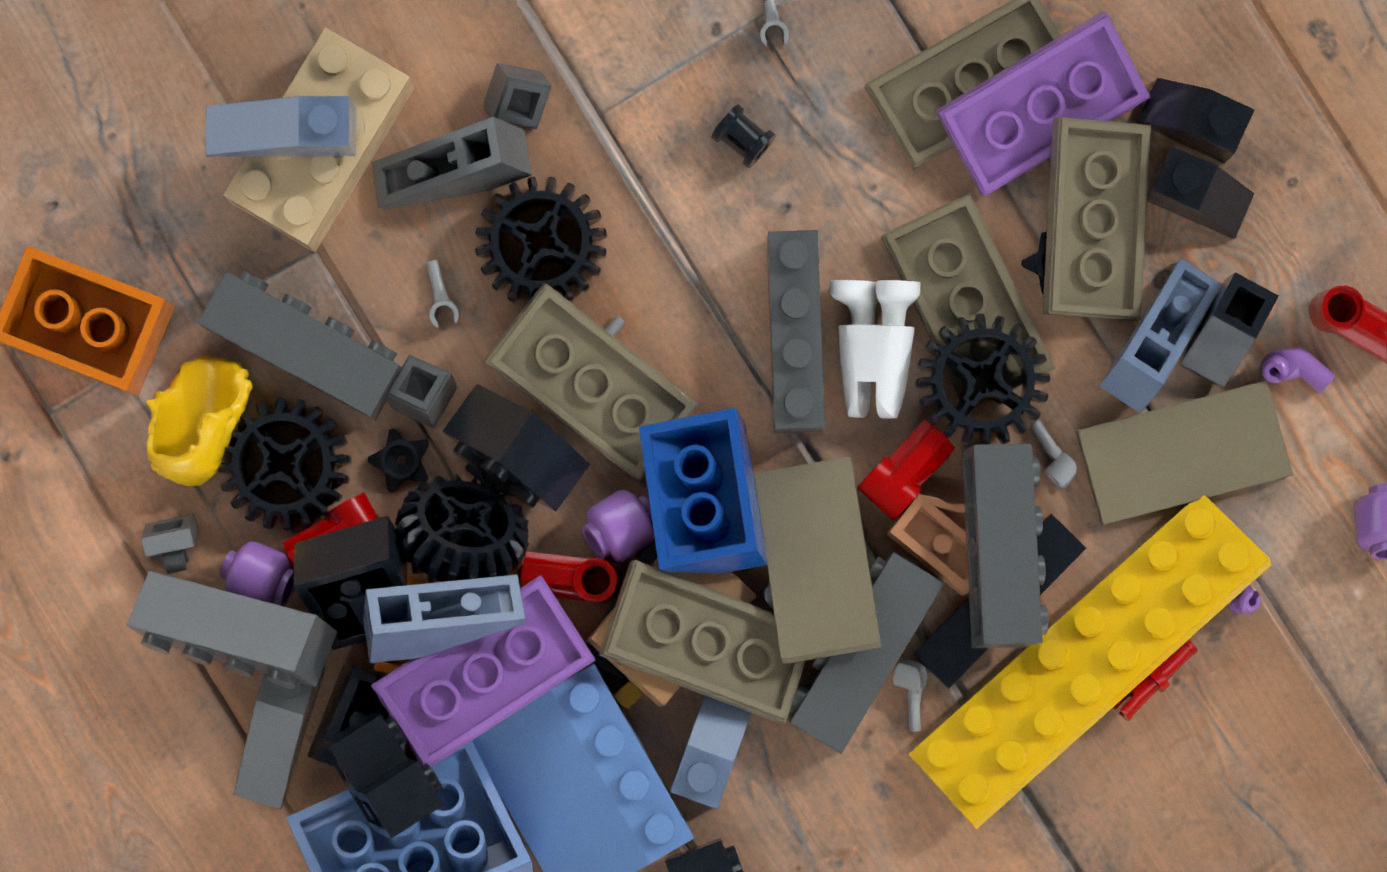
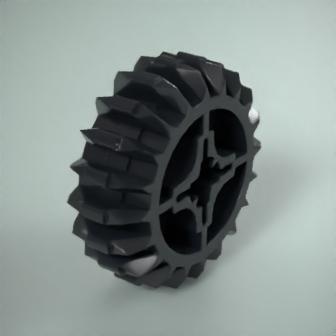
M529 177L527 184L530 192L521 194L519 186L516 182L509 184V189L514 199L507 202L499 193L493 196L495 204L501 209L499 214L490 209H484L481 213L487 222L493 224L492 228H476L475 234L478 238L490 241V244L480 245L475 248L477 257H492V260L481 267V271L484 276L500 272L494 279L492 287L498 292L510 283L512 286L507 298L512 303H515L522 291L527 292V305L543 283L548 284L557 292L561 291L563 297L571 303L574 301L569 286L575 283L581 291L587 292L590 286L581 275L584 271L596 277L601 273V268L595 263L590 262V258L602 259L607 256L606 248L593 245V242L607 238L606 229H590L591 225L597 223L602 218L599 210L583 213L591 202L587 194L581 195L574 202L571 201L575 191V186L572 183H567L561 194L555 193L557 184L554 177H548L545 191H538L536 178ZM539 205L552 206L550 211H546L543 218L536 223L527 224L520 220L515 221L512 219L519 212L529 207ZM565 213L575 220L581 230L582 245L580 253L571 250L568 245L558 238V233L562 226L561 221ZM550 230L549 240L551 244H554L556 250L542 248L533 257L531 251L534 249L532 242L528 241L527 236L541 238L544 232L547 233ZM504 232L513 236L514 240L524 246V254L517 274L507 266L502 256L501 242ZM547 262H557L562 265L567 264L571 266L567 272L557 278L546 281L531 280L533 274H536L539 268Z
M977 314L974 319L973 330H970L965 318L960 317L955 321L959 334L957 336L949 328L943 326L938 331V334L946 345L943 347L937 342L928 341L925 349L935 356L936 359L933 361L921 358L917 364V367L921 370L931 372V377L918 378L915 381L916 388H931L932 394L921 398L919 405L920 407H928L935 403L939 409L928 418V421L934 425L943 416L948 419L950 423L943 431V435L947 438L955 432L957 427L964 429L961 436V444L965 446L970 444L974 432L979 433L980 445L990 444L991 432L994 431L1001 444L1008 443L1010 435L1007 426L1009 425L1017 434H1024L1027 431V427L1020 416L1023 415L1033 421L1040 417V412L1030 405V401L1045 403L1048 399V394L1044 391L1034 389L1035 384H1045L1050 381V374L1034 373L1033 368L1046 362L1045 354H1038L1032 358L1029 357L1027 351L1036 345L1037 340L1034 337H1030L1022 345L1018 343L1015 339L1023 329L1020 324H1015L1010 329L1008 335L1001 332L1005 323L1003 316L998 315L993 321L992 329H986L984 314ZM971 342H989L997 345L988 359L982 362H975L967 357L961 358L953 352L958 347ZM1009 354L1014 358L1020 369L1022 378L1020 396L1012 391L1013 388L1002 377V367ZM993 361H996V365L990 372L992 375L989 379L990 384L994 386V390L989 392L986 387L982 393L978 392L972 401H969V397L974 391L973 386L976 383V379L971 376V371L976 369L979 375L983 369L986 370ZM944 365L953 370V374L962 381L964 386V393L956 408L949 402L944 391ZM982 400H992L999 405L1003 403L1012 409L1009 414L995 420L981 421L968 417L972 409Z
M283 397L276 398L275 413L271 414L267 404L260 401L256 404V410L260 418L255 421L248 412L244 411L240 419L247 428L243 432L235 428L231 433L232 437L238 439L234 447L230 445L225 447V454L232 456V463L222 462L218 467V472L225 474L233 473L234 478L223 482L221 489L224 492H232L239 489L240 493L230 502L231 506L235 509L245 506L248 502L251 503L245 515V519L254 522L264 511V528L273 529L277 517L280 515L283 529L291 531L294 527V515L298 514L304 526H311L313 524L312 516L309 512L311 508L314 507L318 514L326 517L329 509L322 502L323 498L327 496L336 502H340L343 498L339 492L331 489L333 482L348 484L350 481L348 475L336 472L337 466H346L352 463L351 456L344 454L336 455L335 450L348 444L347 438L345 436L329 438V435L338 427V423L334 419H330L319 426L318 423L323 417L324 411L318 406H315L307 417H304L306 402L302 399H296L291 413H289L286 400ZM292 424L304 427L311 433L302 440L298 438L289 445H280L266 430L279 425ZM256 441L258 443L257 446L263 453L264 462L262 468L254 475L255 479L249 482L246 470L247 456L252 444ZM320 445L323 454V470L314 488L305 474V464L309 457L314 454L313 450ZM270 446L287 457L295 456L296 462L290 464L295 466L292 472L299 479V482L294 477L281 471L275 473L273 466L278 465L274 463L277 456L270 449ZM279 483H288L301 495L302 499L290 504H271L263 500L259 495L267 488L272 489Z
M455 474L450 481L445 480L439 475L431 483L421 481L415 491H409L407 497L404 498L395 521V525H397L396 537L401 544L400 552L402 559L405 562L411 563L412 574H427L428 583L515 575L521 567L523 557L526 556L529 546V521L523 518L522 506L511 503L510 493L498 494L495 492V483L488 486L478 484L476 476L471 481H462L458 474Z

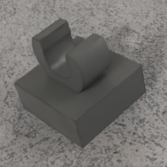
M190 514L147 523L141 536L145 557L162 554L167 574L187 570L186 563L189 562L187 548L195 546L198 536L195 516Z

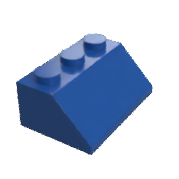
M731 408L640 426L639 432L659 569L666 572L721 574L767 565L747 429L737 409Z

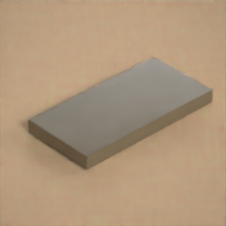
M1011 0L865 84L864 88L910 166L915 170L954 147L935 112L937 109L1060 37L1061 34L1040 0Z
M1066 117L1053 119L1043 314L1127 321L1141 320L1151 125Z
M970 193L881 236L901 280L921 283L920 296L913 304L931 341L937 342L943 347L946 345L938 334V331L943 326L949 328L955 336L959 335L955 321L960 317H964L970 330H973L974 319L977 314H984L986 329H992L993 321L999 315L1004 317L1005 322L1001 332L1008 335L1010 329L1018 323L1023 327L1021 333L1015 339L1018 343L1022 345L1030 337H1034L1037 340L1036 345L1027 351V354L1030 358L1038 354H1045L1047 360L1042 365L1033 367L1034 373H1048L1055 369ZM971 342L958 347L953 352L961 358L967 357L975 362H982L988 359L997 345L989 342ZM1009 354L1002 367V377L1010 387L1015 389L1022 385V378L1016 361ZM993 361L986 370L983 369L979 375L976 369L971 371V376L976 379V383L973 386L974 391L970 395L969 401H972L978 392L982 393L986 387L989 392L994 390V386L990 384L989 379L992 375L990 372L996 365V361ZM944 365L959 399H961L964 393L962 381L953 374L952 369ZM990 400L979 401L975 407L983 403H986Z
M546 283L542 284L484 359V362L638 482L645 475L639 427L689 417L699 405Z
M1267 381L1076 431L1101 526L1197 501L1203 495L1209 498L1293 475Z
M851 456L754 473L783 664L881 648V637Z
M637 560L629 563L599 656L779 724L786 723L805 663L804 660L783 664L774 613L666 571H661Z

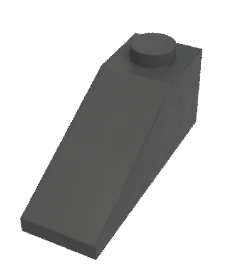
M494 116L371 162L378 208L383 210L490 191L532 175L524 130Z
M326 667L322 670L316 688L298 682L294 689L285 688L266 679L267 674L264 673L255 702L233 795L282 809Z

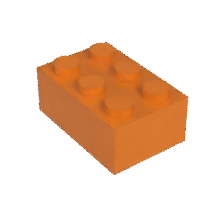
M26 246L0 309V343L132 395L139 396L175 306L161 297L33 247Z

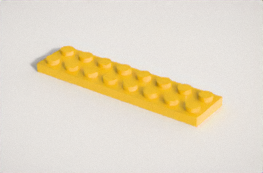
M1205 495L1197 501L1190 502L1048 629L1046 635H1042L1043 643L1025 649L912 750L909 756L977 830L1272 565L1270 558Z

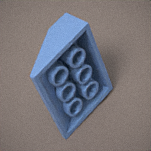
M592 664L563 681L472 740L495 788L543 872H636L694 839V833L618 701L613 697L611 689L596 664Z
M472 741L431 767L442 785V789L436 793L443 806L392 839L371 829L348 790L286 817L309 872H533L532 861Z

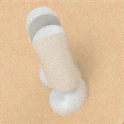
M830 280V295L835 300L848 306L852 325H838L843 392L848 417L864 418L867 416L871 399V382H876V408L879 417L882 419L898 417L907 385L915 327L904 326L906 311L920 296V282L901 280H879L877 282ZM878 301L882 307L881 325H875V311Z

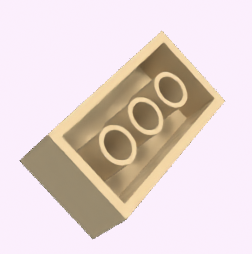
M325 27L282 98L296 96H350L356 106V156L246 157L223 196L234 206L315 253L414 91L415 87L411 78Z

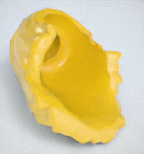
M200 355L193 361L181 364L180 372L174 376L168 389H165L163 392L156 391L154 398L146 400L147 405L151 409V420L148 425V438L146 440L147 456L151 462V468L164 479H170L174 483L186 486H201L218 472V467L222 463L225 454V447H228L230 443L231 433L240 421L241 414H243L252 389V383L247 379L249 376L248 371L241 366V363L230 361L227 358H210L209 356Z

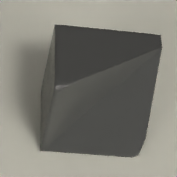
M497 63L484 101V110L489 117L494 116L515 126L537 129L552 85L540 71Z
M409 355L385 396L391 408L434 428L453 397L457 385L451 373Z

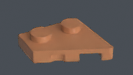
M918 494L887 531L886 535L963 596L969 591L965 504H952L944 502L940 498Z

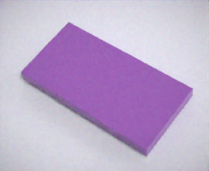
M1100 12L937 109L935 112L978 192L985 197L1051 157L1054 118L1066 117L1110 122L1149 99L1150 95L1108 14Z
M541 575L520 588L525 624L422 658L411 659L371 685L389 715L402 731L405 740L421 765L427 763L430 767L434 766L596 660Z

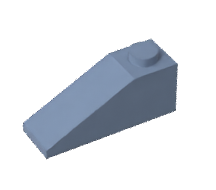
M296 96L206 106V156H356V106L350 96Z
M1180 258L1120 350L1099 387L1141 413L1166 382L1222 284Z
M518 575L366 589L363 621L370 663L422 658L525 624Z
M704 695L670 792L718 809L751 713Z

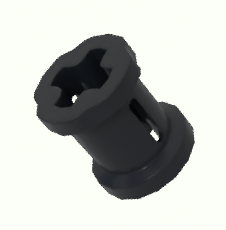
M737 104L721 120L712 133L711 138L716 142H725L744 158L743 164L747 168H751L772 144L776 134L771 130L764 132L743 114L744 108Z

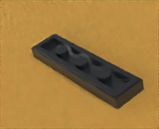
M1049 514L1043 520L1042 533L1040 536H1037L1038 555L1043 556L1046 567L1045 582L1043 585H1039L1040 595L1086 549L1052 514ZM969 597L913 653L948 689L988 650V648H972Z

